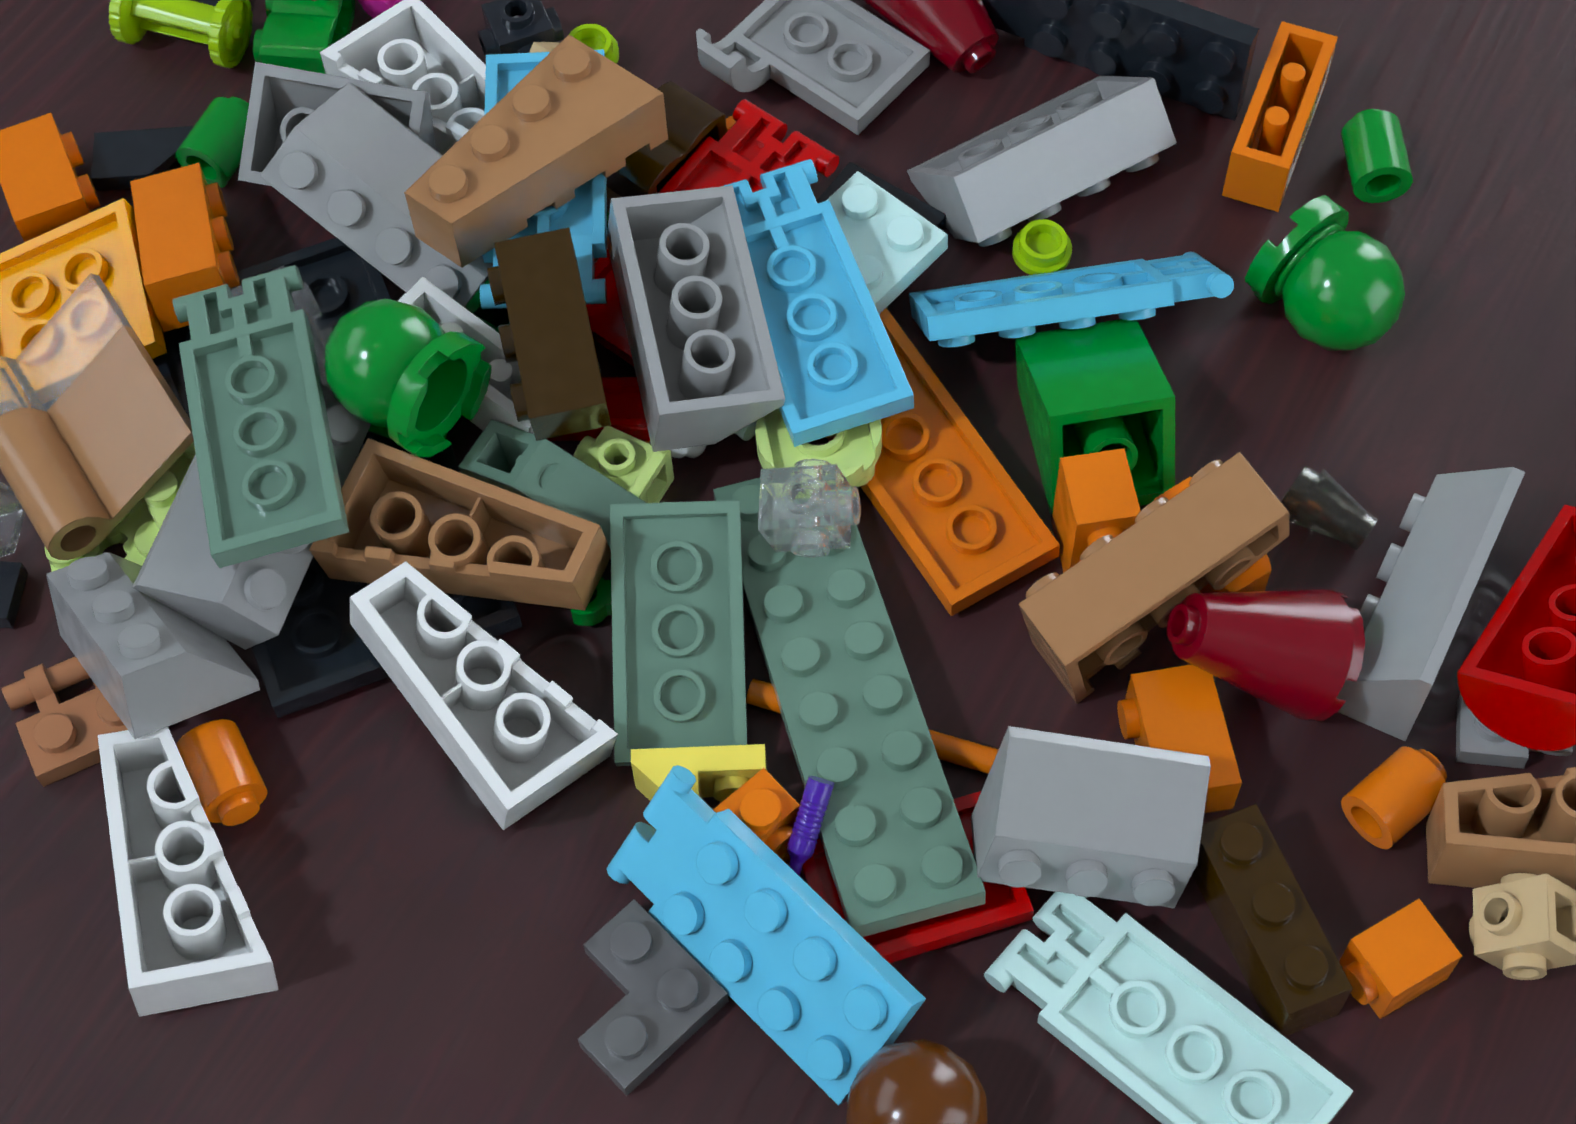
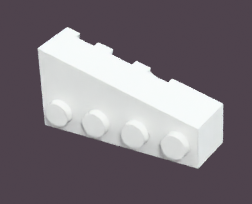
M402 0L320 52L325 72L328 75L428 92L435 147L442 155L484 116L486 65L421 0Z
M406 561L350 597L351 626L502 830L514 824L610 757L618 735L613 729L600 719L595 721L572 702L573 697L555 682H547L520 660V654L501 638L497 641L472 621L470 613Z
M168 726L137 739H134L128 730L98 735L128 987L139 1017L279 990L272 959L258 933L239 886H237L225 859L223 849L205 814L198 793Z

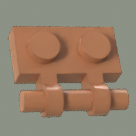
M75 656L47 669L43 663L24 671V679L2 688L6 702L12 711L35 701L37 703L40 713L15 724L35 776L43 787L101 762L98 735L128 730L96 685L95 689L61 703L58 691L90 678Z

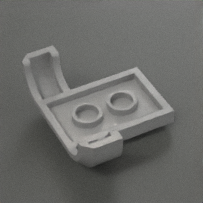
M764 0L726 37L717 43L712 44L711 35L700 28L696 31L698 58L701 66L737 91H753L769 79H772L857 135L929 66L930 62L929 49L851 0Z

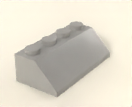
M1098 76L907 170L911 182L926 202L946 214L945 226L955 239L976 242L979 246L983 247L993 245L1008 238L1012 234L1010 227L1027 218L1032 222L1056 214L1062 209L1060 202L1075 194L1079 197H1084L1104 190L1111 184L1109 177L1123 170L1135 172L1155 164L1159 160L1157 153L1177 142L1154 78Z
M352 83L344 85L297 124L260 174L263 180L405 292L409 291L424 277L465 307L480 289V284H484L488 279L487 268L493 267V263H484L483 256H480L461 268L416 238L404 192L443 155Z
M733 185L611 198L607 246L653 452L716 444L782 407L785 403V395Z
M322 385L340 486L342 488L371 424L356 419L334 398L332 391ZM195 454L132 588L246 650L279 635L313 555L309 551L312 543L219 568L210 553Z
M1514 467L1437 474L1427 497L1414 493L1399 528L1410 532L1404 547L1391 543L1376 578L1387 582L1381 598H1378L1368 593L1360 610L1365 634L1362 669L1357 682L1346 680L1337 696V699L1347 700L1338 711L1339 713L1406 741L1439 672L1524 477V471Z

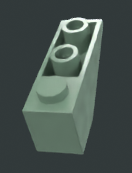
M493 419L490 420L459 465L462 474L599 524L610 550V504L646 503L547 439L536 441L534 434Z

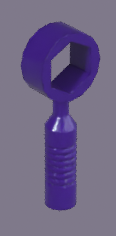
M808 776L801 805L799 806L787 846L790 857L789 867L798 876H800L803 863L813 856L824 820L823 817L825 816L834 787L833 782L816 776Z

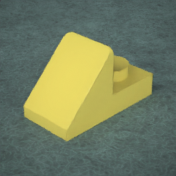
M765 744L631 749V766L636 789L651 801L672 767L678 765L693 773L696 782L691 789L701 799L704 797H714L717 801L723 802L761 769L765 768L767 770Z

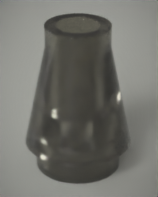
M1306 465L1281 501L1289 512V522L1346 543L1355 550H1358L1378 521V518L1368 513L1324 468L1318 473Z

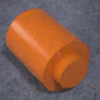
M227 719L209 721L191 729L178 740L176 746L209 822L235 826L250 820L258 813L259 805L267 796V788L235 722Z
M1407 746L1400 747L1342 798L1341 806L1343 812L1353 828L1365 840L1378 848L1390 849L1431 812L1443 783H1446L1447 772L1442 763L1432 753L1424 749L1415 750Z

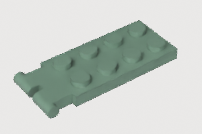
M296 265L242 279L243 294L233 297L228 284L173 299V307L180 323L189 322L191 340L179 343L210 553L219 568L349 532L311 325L304 310L295 311L292 292L303 289L302 278Z

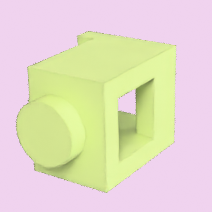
M605 426L597 439L590 436L584 437L574 453L575 458L646 503H659L674 480L671 450L653 452L651 444L611 426Z

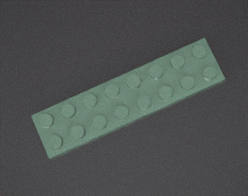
M769 475L713 489L715 501L740 500L743 594L804 788L808 776L820 777L834 783L819 836L846 922L862 937L985 904L986 891L981 877L977 878V865L845 492L830 496L804 495L801 497H789L778 490L776 481Z

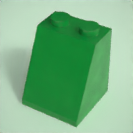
M1119 319L1096 323L1086 328L1057 329L1015 338L1018 391L1051 516L1053 514L1059 463L1062 457L1124 448L1139 506L1150 504L1154 501V498L1175 486V395L1137 320Z

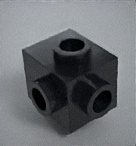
M495 0L481 5L486 29L477 31L485 59L486 55L529 53L533 42H558L564 40L563 29L554 7L545 9L541 0Z

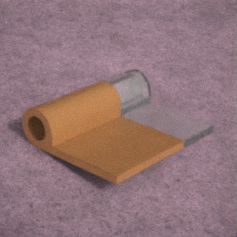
M92 273L88 275L16 359L0 356V470L50 556L58 560H71L81 557L102 543L194 442L191 421L100 276Z

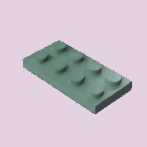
M740 500L610 504L614 731L618 734L614 744L615 765L631 766V749L747 745Z

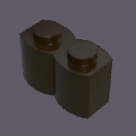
M672 81L663 84L657 89L663 92L668 140L652 150L645 145L626 157V166L607 177V187L622 197L657 194L709 136L719 141L727 133L725 114Z

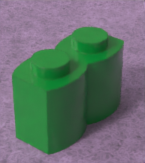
M266 0L267 19L263 29L256 30L253 40L255 61L326 74L320 52L350 34L356 1Z

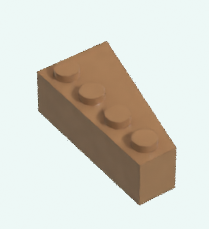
M568 35L404 192L416 238L463 268L495 248V242L508 240L527 228V219L550 206L558 209L575 198L574 190L600 173L605 178L609 177L626 166V157L645 145L652 150L668 140L663 92L576 38Z
M369 438L365 442L341 488L349 532L313 542L309 549L330 579L371 584L406 561L444 593L577 610H586L611 558V550L599 524Z
M1240 452L1224 463L1221 460L1208 463L1191 478L1188 488L1170 500L1162 497L1151 502L1139 512L1135 518V524L1115 538L1112 535H1106L1097 539L1084 550L1079 563L1061 575L1054 572L1042 577L1026 592V599L1019 603V607L1031 641L1076 704L1095 691L1088 680L1106 665L1115 664L1121 670L1139 656L1141 652L1138 647L1147 638L1148 631L1157 624L1161 628L1167 627L1172 610L1176 605L1181 604L1188 595L1200 593V590L1207 584H1210L1214 590H1222L1290 535L1288 510Z
M1576 767L1567 768L1564 775L1535 779L1531 773L1443 783L1426 822L1428 883L1480 888L1499 884L1500 879L1508 874L1530 873L1541 875L1547 873L1576 890Z

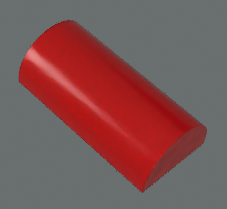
M1565 504L1457 672L1461 696L1469 710L1482 724L1512 743L1541 751H1558L1576 745V507Z

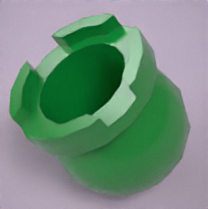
M1326 195L1314 198L1290 216L1298 226L1284 238L1278 247L1269 239L1265 242L1250 264L1245 276V282L1254 291V295L1263 303L1272 304L1283 298L1285 316L1299 336L1327 351L1354 350L1375 344L1399 318L1405 297L1402 271L1386 245L1365 233L1345 231L1349 222V213L1342 206L1336 204Z
M391 299L367 301L341 317L328 337L325 347L324 369L334 398L356 419L375 426L388 427L389 437L397 445L416 457H432L452 444L443 436L453 428L461 415L472 421L487 393L492 373L491 364L481 359V352L486 349L483 344L462 332L450 331L445 333L441 326L421 307Z

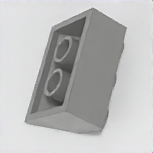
M255 62L238 180L271 186L260 177V174L297 124L347 83H352L436 149L429 93Z
M106 552L95 557L80 558L67 567L47 573L46 576L60 636L134 739L260 690L256 676L225 638L132 588L142 566Z
M1008 726L971 815L973 852L977 865V878L981 877L983 882L1004 884L1011 887H1026L1069 893L1081 897H1097L1140 903L1146 906L1175 908L1197 866L1211 769L1209 756Z

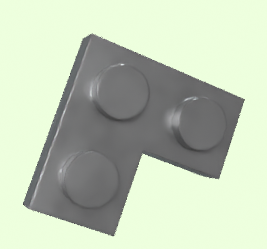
M635 899L583 944L586 954L626 995L578 1038L580 1048L626 1096L729 1002L728 993Z

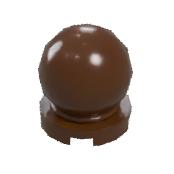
M925 1039L885 1045L859 1068L847 1098L846 1124H988L987 1099L973 1066L946 1046Z

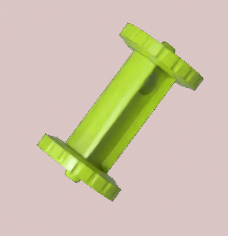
M111 0L109 4L110 30L119 42L135 44L143 38L147 30L208 45L210 58L213 60V63L225 68H233L238 65L249 45L253 14L251 3L248 0H220L216 6L191 0Z

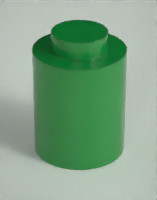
M238 97L214 98L176 151V157L180 165L184 167L200 163L207 184L218 182L220 188L225 187L240 166L249 103Z
M1367 109L1357 113L1344 125L1341 131L1354 195L1359 200L1368 203H1381L1398 198L1407 192L1413 183L1399 118L1391 112L1380 109Z

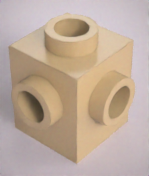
M1530 873L1508 874L1500 879L1499 884L1473 889V916L1469 922V934L1474 946V955L1503 970V974L1506 977L1516 980L1540 979L1547 975V969L1575 965L1576 890L1547 873L1541 875Z

